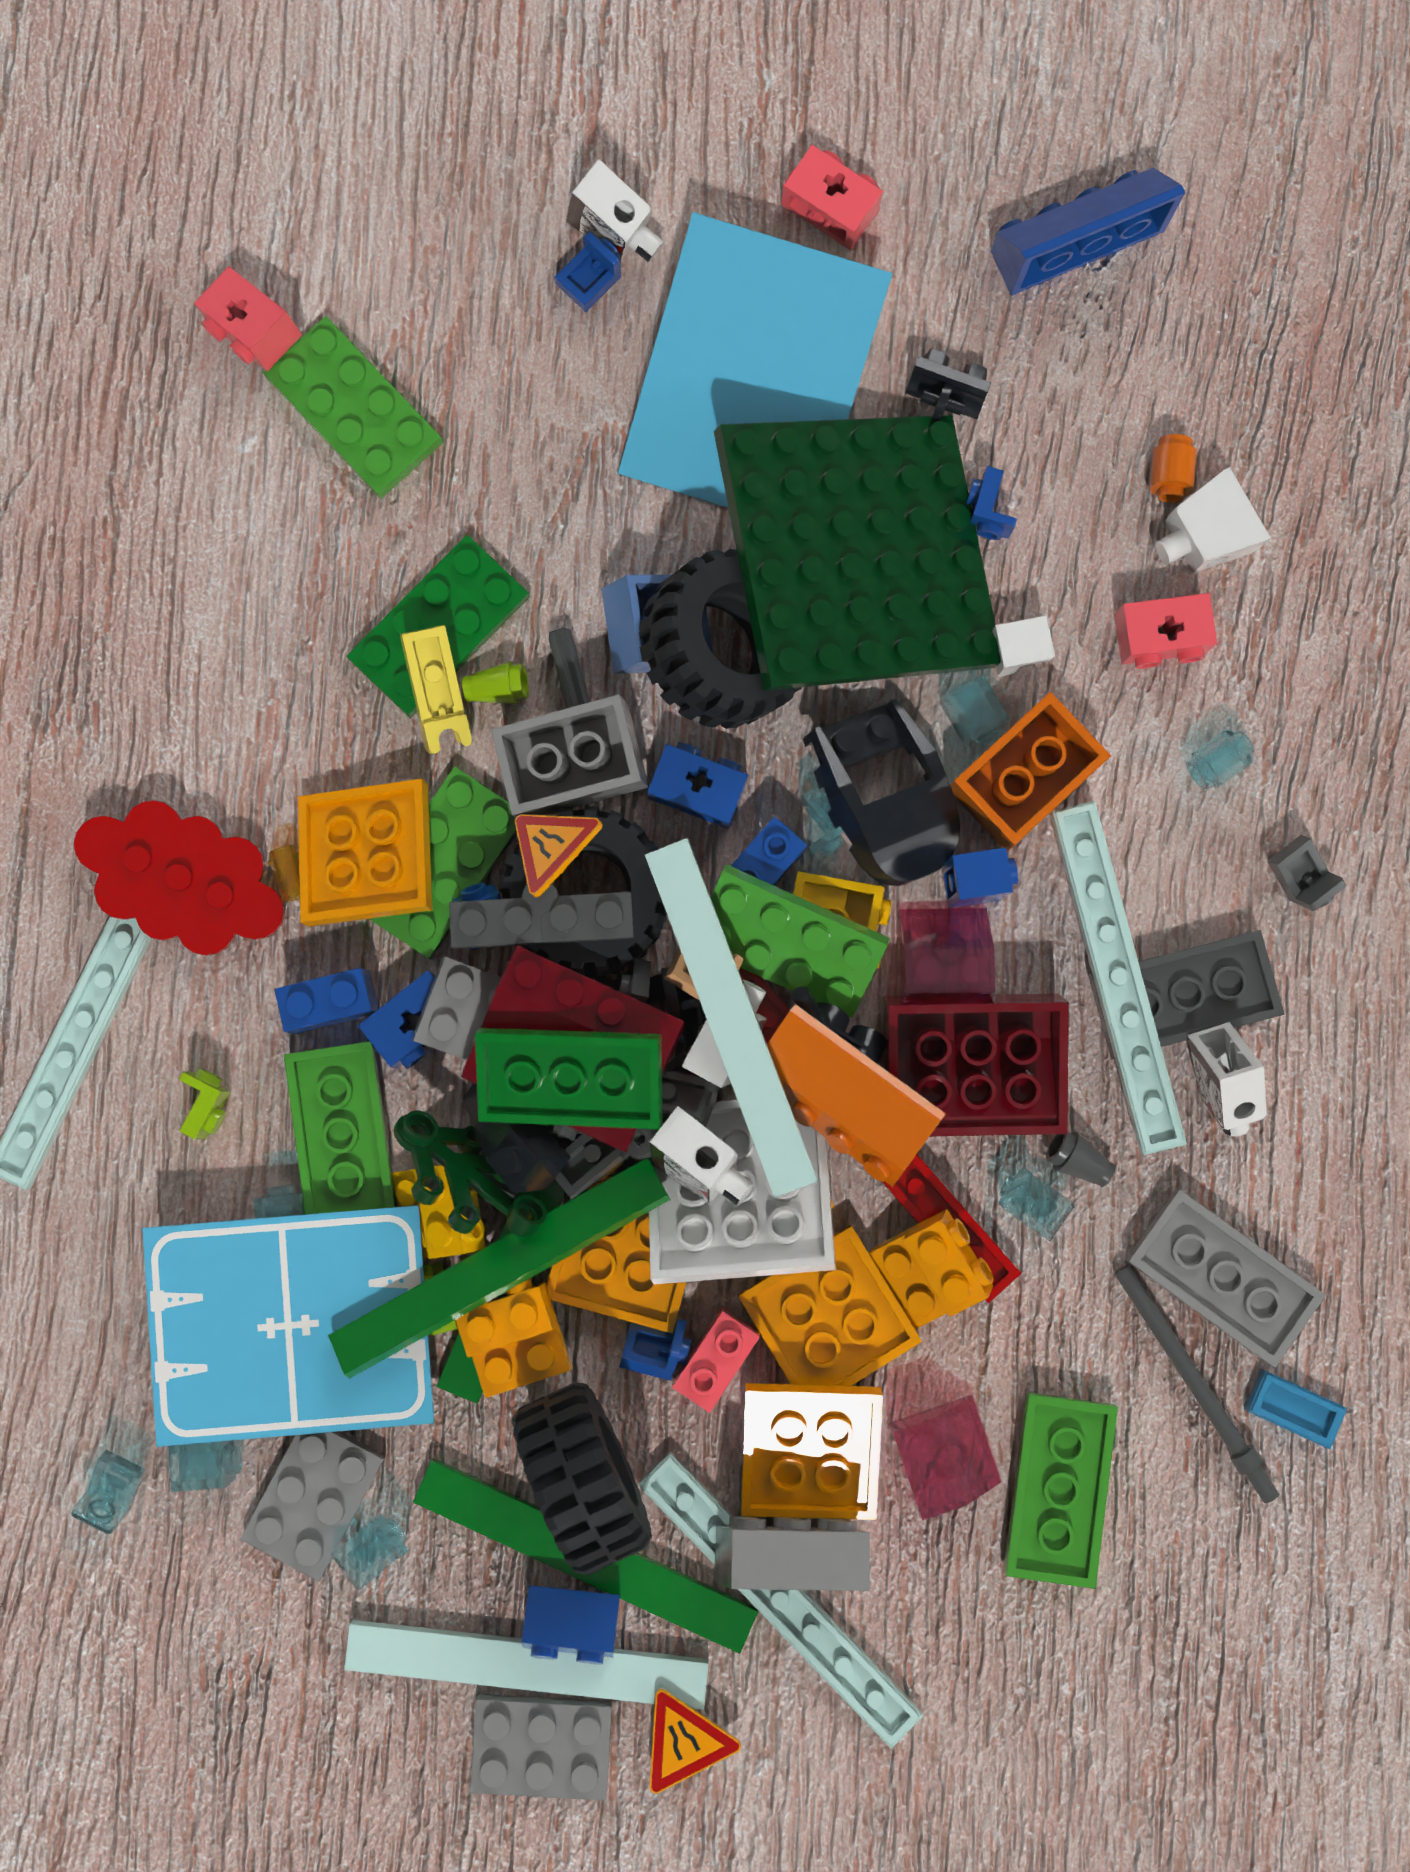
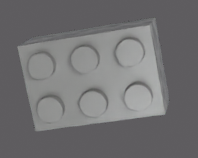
M620 694L491 729L511 814L514 817L521 814L548 815L559 812V809L571 806L574 808L649 788L629 706Z
M730 1516L729 1525H716L715 1582L730 1589L870 1591V1532L857 1530L856 1521H845V1519L818 1518V1527H811V1520L774 1517V1526H765V1519Z

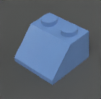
M625 575L601 589L614 674L647 673L651 670L648 661L643 662L641 658L640 647L645 644V639L639 637L640 622L646 618L643 609L648 599L655 595L654 590L671 575ZM704 606L702 629L706 643L713 653L706 606Z

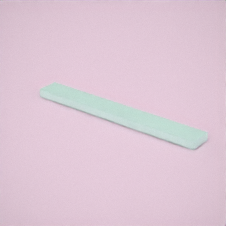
M1091 801L1054 810L1050 813L1140 1155L1187 1145L1096 802Z
M686 838L645 854L774 1198L818 1182L815 1169L689 840Z
M109 917L0 1141V1178L22 1189H31L152 938L143 933L136 919L122 920Z
M669 1451L638 1482V1486L715 1565L716 1525H729V1517L733 1515ZM738 1589L891 1749L923 1717L921 1710L805 1590Z
M352 1620L349 1624L344 1670L648 1704H655L656 1691L663 1688L693 1709L704 1710L709 1659L614 1649L613 1658L604 1657L603 1664L596 1665L576 1662V1654L558 1652L557 1660L531 1657V1649L523 1648L522 1638Z

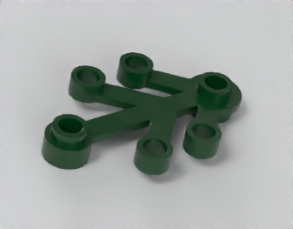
M419 1110L411 1111L398 1119L394 1126V1136L404 1149L411 1152L418 1178L412 1187V1195L419 1203L424 1205L434 1204L444 1190L443 1182L435 1175L433 1158L444 1167L454 1209L448 1216V1222L455 1231L462 1234L470 1233L480 1220V1212L473 1205L469 1187L506 1215L507 1227L513 1234L525 1237L538 1231L547 1218L544 1204L536 1197L528 1194L519 1195L514 1199L481 1174H493L496 1180L505 1184L488 1164L485 1156L479 1155L482 1148L473 1126H467L464 1129L439 1127L437 1121L430 1114ZM446 1145H457L462 1153H455Z

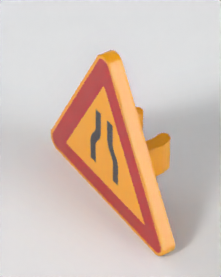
M524 814L516 817L515 826L528 890L533 897L541 896L602 829V822L598 818Z
M661 1688L656 1691L650 1772V1791L652 1793L658 1794L740 1751L741 1744L739 1739L667 1690Z

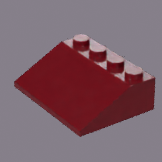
M517 945L497 986L481 1028L661 1034L663 1075L683 1032L684 1021ZM474 1043L461 1078L477 1085L476 1049ZM568 1126L624 1153L627 1152L638 1129Z
M1059 993L883 996L884 1037L887 1040L884 1050L885 1070L946 1113L929 1137L1068 1134L1069 1002Z

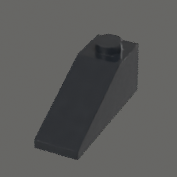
M473 1083L464 1095L463 1101L488 1164L513 1193L547 1190L571 1156L543 1124L478 1122L477 1085Z

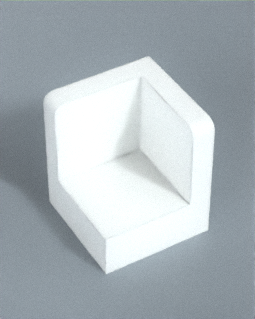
M1047 616L995 625L992 630L997 639L1001 662L996 666L997 677L1015 674L1020 666L1050 661L1055 656Z

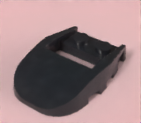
M897 699L828 726L814 728L803 738L805 747L813 744L820 764L813 772L819 789L824 788L831 807V810L827 812L835 829L842 828L852 843L849 851L859 866L871 878L886 885L901 886L931 875L945 865V862L953 855L960 837V817L956 802L936 749ZM902 747L906 749L909 755L914 753L925 771L923 775L925 782L863 805L845 769Z

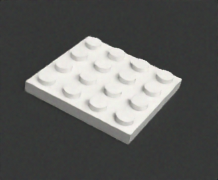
M738 1100L715 1102L706 1128L735 1150L737 1153L736 1171L754 1185L739 1206H736L719 1192L708 1203L653 1166L671 1199L649 1212L650 1273L653 1284L836 1270L826 1137L812 1127H806L797 1122L819 1181L774 1198ZM704 1165L701 1168L711 1169L713 1168V1166Z

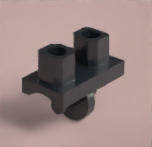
M934 348L929 349L924 358L918 356L905 394L935 406L932 417L934 420L940 421L944 410L977 420L991 382L986 381L987 368L975 363L966 364L963 372L947 367L950 358L945 352Z
M669 967L660 968L661 974L650 977L647 1003L665 1001L667 1013L684 1021L683 1032L676 1047L693 1046L697 1038L696 1026L704 1025L707 1020L699 1000L664 979Z

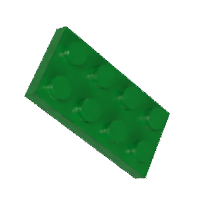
M466 535L346 657L401 711L411 718L417 712L400 634L445 625L455 672H457L530 598L529 592L469 535Z
M479 1028L475 1032L478 1122L660 1129L663 1124L661 1034Z

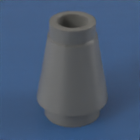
M1075 1131L1072 1133L1068 1132V1134H1057L1050 1143L1046 1153V1160L1053 1164L1055 1171L1097 1184L1101 1187L1109 1183L1115 1172V1164L1110 1162Z

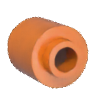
M1182 434L1165 435L1159 438L1158 446L1153 449L1150 492L1158 496V499L1162 502H1181L1184 500V497L1191 495L1194 491L1197 450L1193 447L1192 438Z

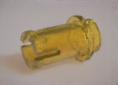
M294 845L270 851L269 856L271 860L267 861L268 867L274 868L282 895V902L289 903L300 900L299 852H296Z

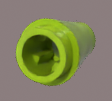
M512 661L469 676H463L462 679L463 694L467 702L518 704L520 699H527L529 697V681L525 666L523 664L514 665Z

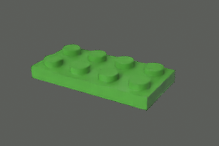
M327 316L291 346L268 372L266 370L263 372L266 379L380 499L443 444L441 436Z
M454 766L429 803L433 910L370 918V920L431 960L450 933L449 902L461 896L460 892L464 888L477 883H483L517 834L515 826L516 817L511 814L509 802Z
M726 864L712 893L711 900L732 955L737 954L743 958L740 968L791 991L801 986L807 987L816 1002L832 1004L853 1018L888 946L890 938Z
M368 1041L284 1054L305 1215L397 1207L375 1047Z
M1026 1391L1003 1569L1006 1576L1096 1589L1118 1407L1115 1404Z

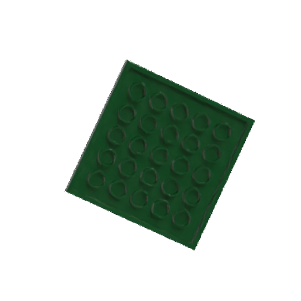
M952 415L942 416L940 421L932 419L933 416L720 424L713 431L764 691L996 668L999 665L1001 658L997 639L992 633L996 624L975 524L970 523L972 508L970 504L966 503L969 493Z

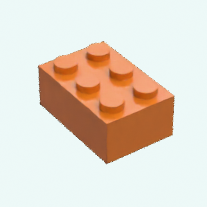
M1049 692L961 773L950 786L953 796L1002 848L1006 847V850L1009 851L1108 760L1111 755L1070 711Z

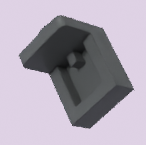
M1303 835L1298 836L1267 861L1289 901L1311 911L1329 904L1334 899V896L1346 887L1342 877L1328 871L1311 838Z

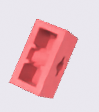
M812 144L784 183L781 205L844 247L852 250L878 213L883 191L879 189L877 183L868 175L855 173L844 166L842 160L836 154L828 150L822 151Z
M229 266L194 302V305L205 318L201 325L219 342L226 338L231 342L229 345L230 349L243 362L249 365L252 361H255L267 372L302 336V333L283 308Z
M1210 593L1125 603L1114 614L1121 665L1135 663L1136 669H1146L1162 664L1163 659L1178 658V663L1181 664L1197 662L1205 659L1204 654H1207L1218 644ZM1162 626L1165 633H1173V637L1168 640L1167 634H1159L1158 630Z
M721 1306L687 1357L685 1366L682 1365L675 1375L672 1388L710 1413L760 1338L759 1330L724 1306Z

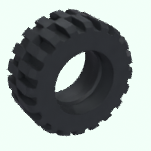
M717 549L706 552L701 557H695L664 580L654 590L655 595L648 599L643 609L646 618L640 622L639 637L645 639V644L640 647L642 661H648L651 670L647 672V675L652 685L658 683L664 691L660 695L669 706L673 703L677 704L680 707L678 713L690 721L698 716L700 717L699 723L703 726L715 728L721 724L725 729L737 728L744 723L750 724L785 705L794 697L795 692L802 689L800 687L764 691L737 549H728L726 552ZM704 606L715 607L727 612L744 629L752 651V663L749 674L739 673L726 667L709 649L702 629Z
M586 805L584 810H573L572 806L559 809L560 814L555 816L598 818L602 822V829L580 853L592 852L603 855L613 861L622 871L626 879L627 891L632 893L634 939L520 946L588 978H596L608 973L613 975L624 970V967L634 961V957L641 959L646 955L645 952L652 944H655L661 934L660 931L663 924L667 920L668 915L645 854L658 850V847L654 841L648 838L643 828L636 822L632 824L624 819L623 814L611 810L608 813L600 811L598 806ZM518 838L516 839L518 845L513 852H508L504 861L506 866L504 876H500L499 890L502 892V899L522 898L523 890L527 885Z
M574 1382L520 1407L512 1419L517 1451L522 1460L524 1472L532 1488L537 1506L544 1517L545 1524L551 1532L559 1551L563 1553L565 1561L569 1566H572L573 1571L579 1574L590 1575L644 1550L652 1539L646 1508L642 1502L639 1488L634 1480L632 1470L626 1460L620 1442L613 1431L608 1417L604 1413L602 1405L596 1399L595 1393L589 1388V1385Z

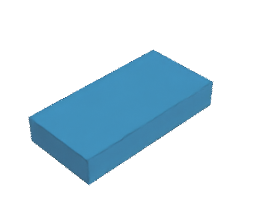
M1264 1369L1260 1370L1244 1410L1328 1449H1331L1348 1409Z

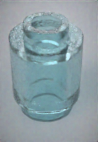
M1227 728L1194 751L1192 759L1186 763V768L1195 783L1203 790L1207 791L1212 787L1219 788L1253 763L1251 753L1255 749L1251 740L1242 731L1235 733Z

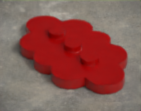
M152 800L141 802L133 807L124 822L107 816L93 817L84 822L76 832L73 843L75 855L82 865L99 874L96 879L94 893L96 902L101 910L113 918L122 920L136 919L143 933L150 938L164 941L179 937L184 947L193 953L209 956L219 954L227 949L235 939L236 934L253 940L265 939L276 933L283 924L285 916L283 900L278 892L268 885L261 883L265 863L259 848L245 838L236 836L224 838L219 827L208 818L193 816L181 819L177 811L166 803Z

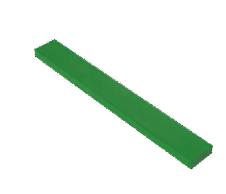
M646 1158L550 1211L536 1233L525 1237L511 1233L329 1334L328 1337L344 1375L348 1378L354 1377L671 1200L650 1160Z
M435 1458L431 1460L413 1500V1503L602 1591L620 1595V1599L738 1654L741 1653L757 1617L758 1610L753 1605L638 1552L590 1575L575 1573L572 1566L567 1564L563 1553L559 1551L555 1544L554 1538L548 1530L541 1510L537 1505Z

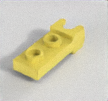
M445 625L400 634L418 712L420 730L427 753L436 754L440 751L439 736L446 729L453 730L458 743L470 746L472 743L467 715L464 714Z

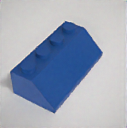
M1154 167L1141 173L1133 170L1120 176L1110 186L1102 189L1095 186L1083 191L1075 200L1064 205L1060 203L1050 204L1040 210L1037 216L1023 222L1021 219L1007 222L998 230L991 253L1012 296L1165 232L1185 195V191L1181 184Z

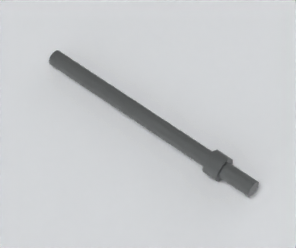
M1130 1265L1117 1270L1114 1275L1232 1453L1230 1460L1239 1474L1247 1476L1264 1503L1275 1500L1279 1496V1492L1261 1466L1263 1463L1262 1458L1252 1444H1246Z

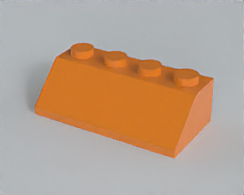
M796 1004L789 1011L767 1044L795 1120L803 1126L812 1127L826 1137L828 1144L833 1149L842 1154H849L863 1165L865 1171L872 1178L881 1182L885 1181L892 1187L946 1114Z

